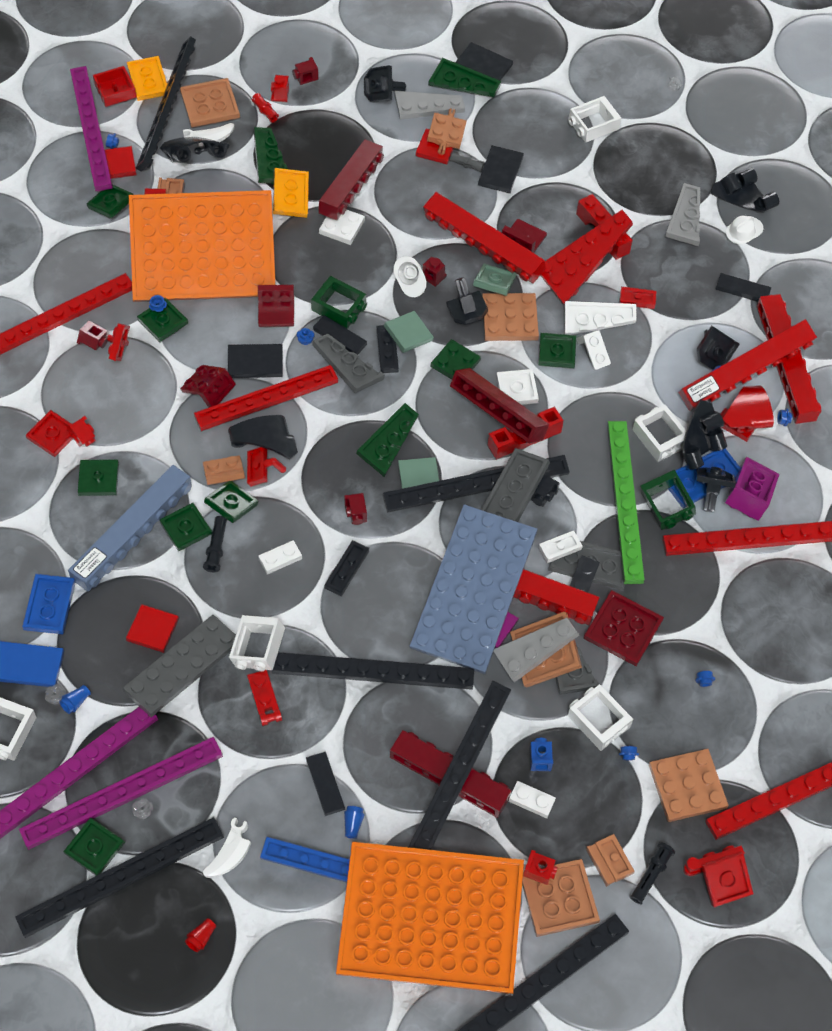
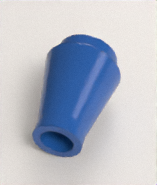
M82 685L80 688L63 695L59 703L68 714L76 712L86 698L91 695V692L85 685Z
M347 806V810L344 811L345 837L357 839L365 816L363 808Z

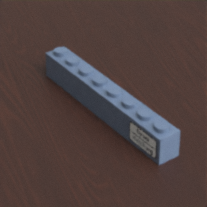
M172 465L68 569L70 578H74L75 583L87 592L95 588L100 583L102 577L105 574H109L113 570L114 565L119 560H123L127 552L132 547L137 546L140 539L152 530L153 525L165 517L166 512L171 507H175L179 499L191 490L190 476L175 465Z

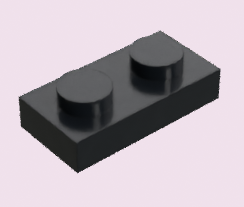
M582 555L570 586L588 593L600 562Z

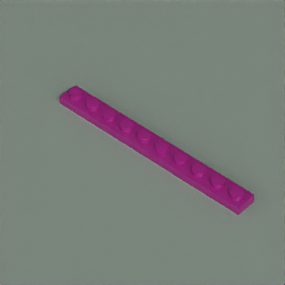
M87 67L72 68L70 72L95 191L112 189Z
M140 707L136 708L1 809L0 839L158 720L157 716L150 717Z
M209 738L20 828L19 831L27 849L30 850L86 823L90 817L94 819L220 759L223 757V754L215 738Z

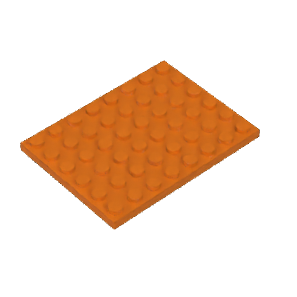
M271 190L129 195L133 302L150 301L151 297L155 295H160L163 298L166 297L168 300L258 297V285H276Z
M352 842L336 975L513 994L524 860Z

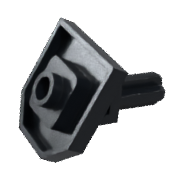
M390 65L370 68L364 77V95L370 102L392 100V91L406 90L405 82L393 81L392 66Z
M464 277L455 280L459 293L457 295L458 298L446 302L454 322L467 325L482 320L488 312V307L480 291L470 293L466 279Z
M711 325L709 330L706 329L704 331V338L697 347V356L699 362L713 370L716 366H723L728 363L740 344Z
M718 467L698 468L695 473L696 481L706 483V497L703 509L707 512H714L721 486L735 488V477L733 474L723 471V469Z

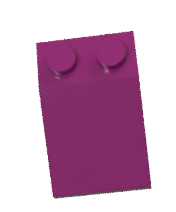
M746 456L735 478V488L730 489L725 503L731 508L737 509L748 517L759 521L770 505L780 474Z

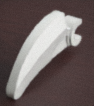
M229 123L221 127L198 131L185 129L183 134L184 137H201L221 142L233 132L234 124Z
M235 817L232 819V827L223 847L212 863L203 871L206 878H213L228 873L243 860L251 845L249 840L242 838V834L248 829L246 821L243 822L241 827H236L238 820Z

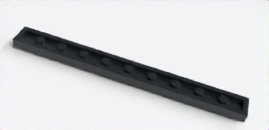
M191 36L182 44L138 160L136 169L141 172L146 167L149 168L153 163L152 156L158 149L157 143L163 136L161 132L168 123L166 119L172 112L171 105L177 99L176 92L179 91L182 85L180 81L184 78L186 74L185 68L191 61L189 57L195 50L194 44L196 41Z
M565 455L546 458L550 464L545 475L554 478L570 473ZM505 467L384 492L383 499L387 513L492 491Z
M278 652L272 674L473 690L474 669L467 667Z
M492 681L408 848L432 849L511 689Z
M213 817L15 916L24 938H27L223 839L224 836Z
M616 914L513 989V994H506L458 1031H499L626 936L629 930Z

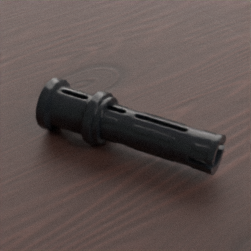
M216 516L214 519L210 546L206 549V562L203 563V569L212 573L220 571L221 568L219 562L223 556L221 548L227 519L223 516Z
M664 842L658 843L657 851L648 860L649 866L630 896V899L637 904L642 905L659 873L665 871L667 868L666 863L675 854V850Z

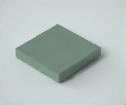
M484 263L474 280L473 286L507 296L517 273Z
M415 311L387 321L384 324V327L403 353L431 342L434 338Z
M436 457L398 460L402 489L439 481Z

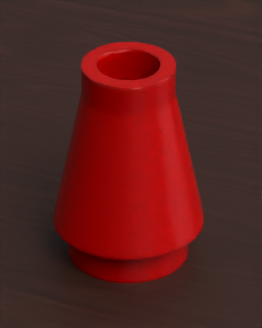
M207 918L202 924L187 934L186 945L195 952H199L200 949L203 950L216 928V924Z

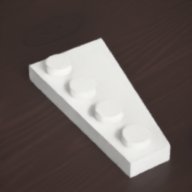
M565 301V335L580 334L636 323V304Z

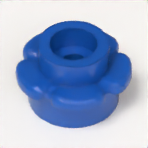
M116 133L114 135L108 134L106 147L110 149L117 148L119 138L116 137Z
M160 295L151 297L149 301V308L152 311L161 312L167 306L166 301Z
M309 328L299 330L297 332L298 341L303 345L310 344L313 341L314 332L310 331Z
M786 408L785 410H779L777 422L787 426L792 421V413Z
M701 671L696 674L697 678L695 681L698 684L700 683L701 687L711 686L712 682L715 681L711 671Z
M620 747L621 753L619 755L623 756V760L632 761L635 760L636 756H639L637 747Z

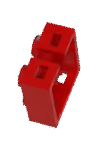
M124 66L93 75L94 85L105 107L137 98L135 87Z

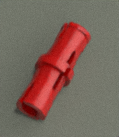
M260 93L254 94L251 100L257 105L259 111L271 123L276 122L279 114L273 110L271 104L265 101Z

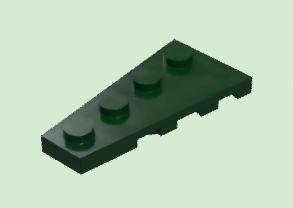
M442 57L429 79L428 85L495 97L501 86V81Z
M254 127L258 183H274L275 168L288 169V167L284 164L283 155L277 147L278 144L272 129Z
M404 403L357 450L356 454L385 477L419 414Z

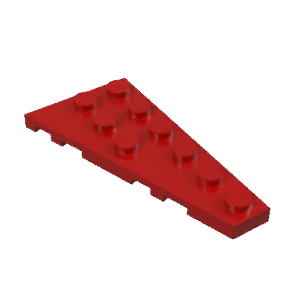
M623 209L545 261L546 269L540 276L564 306L565 301H569L573 295L577 294L580 286L590 278L603 262V258L607 253L609 254L613 250L616 242L621 240L633 225L632 220Z

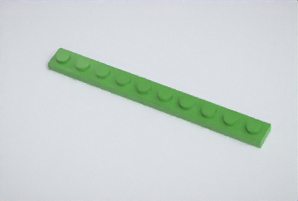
M608 421L607 428L624 584H643L644 571L627 421Z

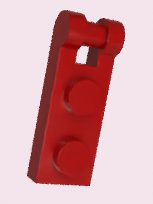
M267 670L247 675L262 726H266L272 721H282ZM270 710L273 711V713H270V714H267V715H266V713H265V712L270 711Z
M731 845L716 854L715 852H709L703 855L701 859L689 858L683 870L687 876H694L703 873L702 864L739 852L745 854L742 845L738 847Z

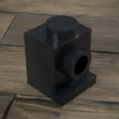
M544 474L530 500L536 505L544 507L547 501L550 502L554 495H557L560 483Z

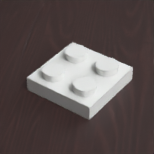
M346 210L344 215H341L338 220L326 217L319 229V234L351 245L365 221V216Z
M533 369L497 372L496 378L500 390L521 405L538 403L539 398Z

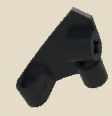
M201 137L172 139L164 142L160 147L172 163L176 160L182 163L188 162L191 158V151L188 146L197 143H203L208 153L217 158H222L227 153L225 144ZM218 145L219 150L215 153V147Z
M753 168L725 176L713 184L711 191L712 195L721 200L760 212L774 208L780 202L775 192H770L766 195L760 192L755 185L758 177Z
M700 400L689 422L683 442L682 453L689 470L698 469L704 465L702 455L706 452L721 451L727 447V442L721 429L724 426L723 418L719 412L714 411L712 403Z
M283 415L255 417L237 423L228 429L231 445L235 448L243 447L246 444L272 450L289 460L298 453L294 436L289 435L286 419Z

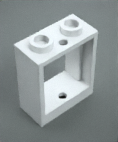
M602 96L571 108L568 121L575 128L578 136L586 143L619 130L621 117L606 97ZM599 112L606 122L588 129L581 119Z
M666 405L655 407L649 413L640 415L635 419L632 430L657 462L683 449L686 430ZM660 418L665 421L677 436L661 445L645 427Z
M242 615L229 656L236 668L241 670L251 668L258 671L273 670L285 630L280 619ZM251 632L271 634L264 658L244 656Z
M600 684L595 688H589L582 699H576L569 705L568 717L600 751L628 730L633 721V718ZM596 697L619 719L603 734L579 711Z
M0 698V713L21 720L9 746L0 744V759L7 760L8 758L14 761L37 717L33 709Z

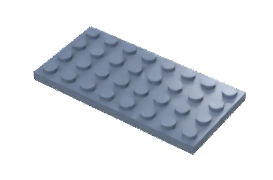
M463 505L410 648L463 667L473 668L474 671L485 674L538 529Z

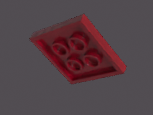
M611 590L583 639L637 667L664 617Z

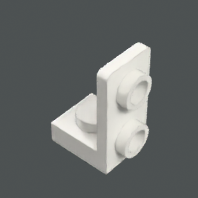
M599 330L576 338L578 345L585 344L594 370L611 364Z

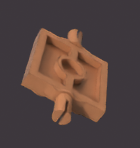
M452 108L449 109L448 116L434 113L427 139L429 142L440 145L438 153L441 154L442 150V155L445 154L446 147L460 149L467 120L455 118L456 111L453 109L452 112Z

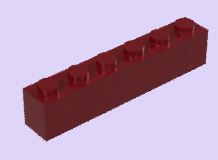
M364 139L319 200V214L335 220L344 215L347 206L352 204L354 196L360 193L362 185L368 182L370 174L374 173L378 163L383 161L382 145Z
M466 368L455 371L450 387L528 443L544 439L549 427L547 422L472 369Z
M402 730L390 749L391 759L437 785H440L454 758L452 754L448 752L443 753L430 742L425 743L412 732L407 733ZM472 768L459 797L498 818L506 806L512 790L502 782H495L488 774L484 772L479 773Z

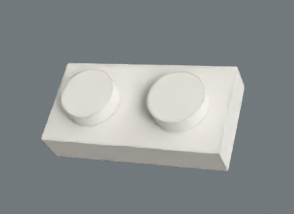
M571 531L540 543L538 548L546 562L549 563L582 550V544L575 532Z
M293 540L258 557L265 572L270 574L301 560L302 554Z
M517 781L509 802L544 818H548L556 798Z

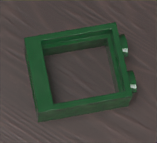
M332 276L326 280L311 299V310L321 316L325 315L346 329L356 322L359 313L363 312L367 307L366 293ZM334 292L355 301L346 313L326 303Z
M675 470L640 485L641 494L661 530L673 528L678 522L690 520L696 514V506ZM675 486L687 508L663 519L651 496Z

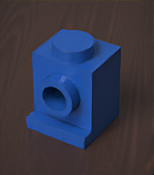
M536 738L530 744L531 771H551L553 766L552 742H547L546 738Z

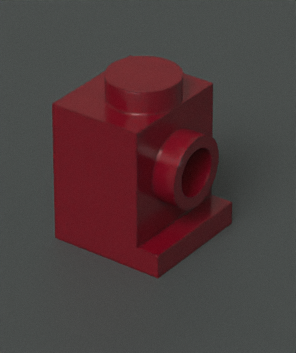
M312 57L308 61L295 64V69L292 70L294 79H297L300 85L319 80L318 67Z
M430 257L423 264L422 270L426 281L436 287L447 277L445 265L439 258Z
M88 321L79 330L77 343H83L94 350H97L99 347L104 348L108 340L106 338L108 330Z
M364 494L344 495L346 515L351 517V523L360 525L367 522Z

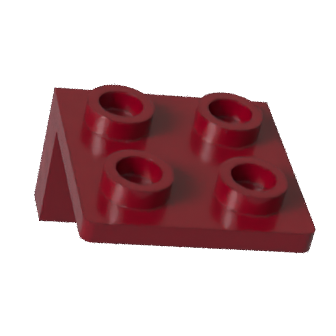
M517 219L511 228L505 225L502 229L504 235L535 253L547 236V232L520 219Z
M258 285V326L293 327L294 285Z
M201 365L185 381L180 389L184 393L200 395L209 408L218 405L236 384L226 368Z

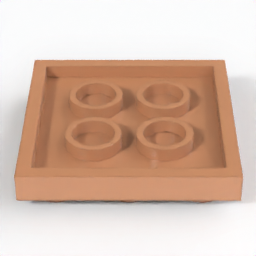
M228 78L180 87V93L191 128L240 118Z
M483 293L482 297L488 307V312L483 318L485 341H526L539 339L535 293H508L507 296L499 293Z
M562 612L511 631L512 641L568 618V614ZM575 639L522 677L524 686L527 688L582 668Z
M709 749L649 763V768L668 822L728 808L729 805Z
M582 859L554 865L558 869L554 880L550 878L548 885L523 876L522 886L536 937L600 922Z

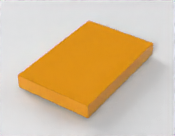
M159 56L127 62L131 81L136 90L137 101L164 95L167 82Z
M275 168L273 214L307 218L309 172Z

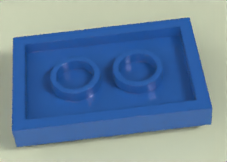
M35 574L22 626L23 630L64 634L75 579Z

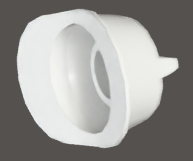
M739 216L727 227L726 236L733 243L745 244L762 234L763 224L755 217Z
M410 256L400 257L394 264L395 277L406 295L418 297L426 289V278L422 267Z

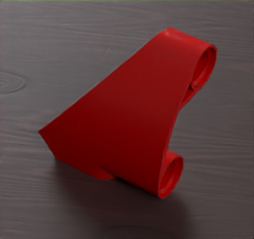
M761 385L743 386L724 415V423L729 428H737L739 433H747L754 428H772L774 416L765 389Z

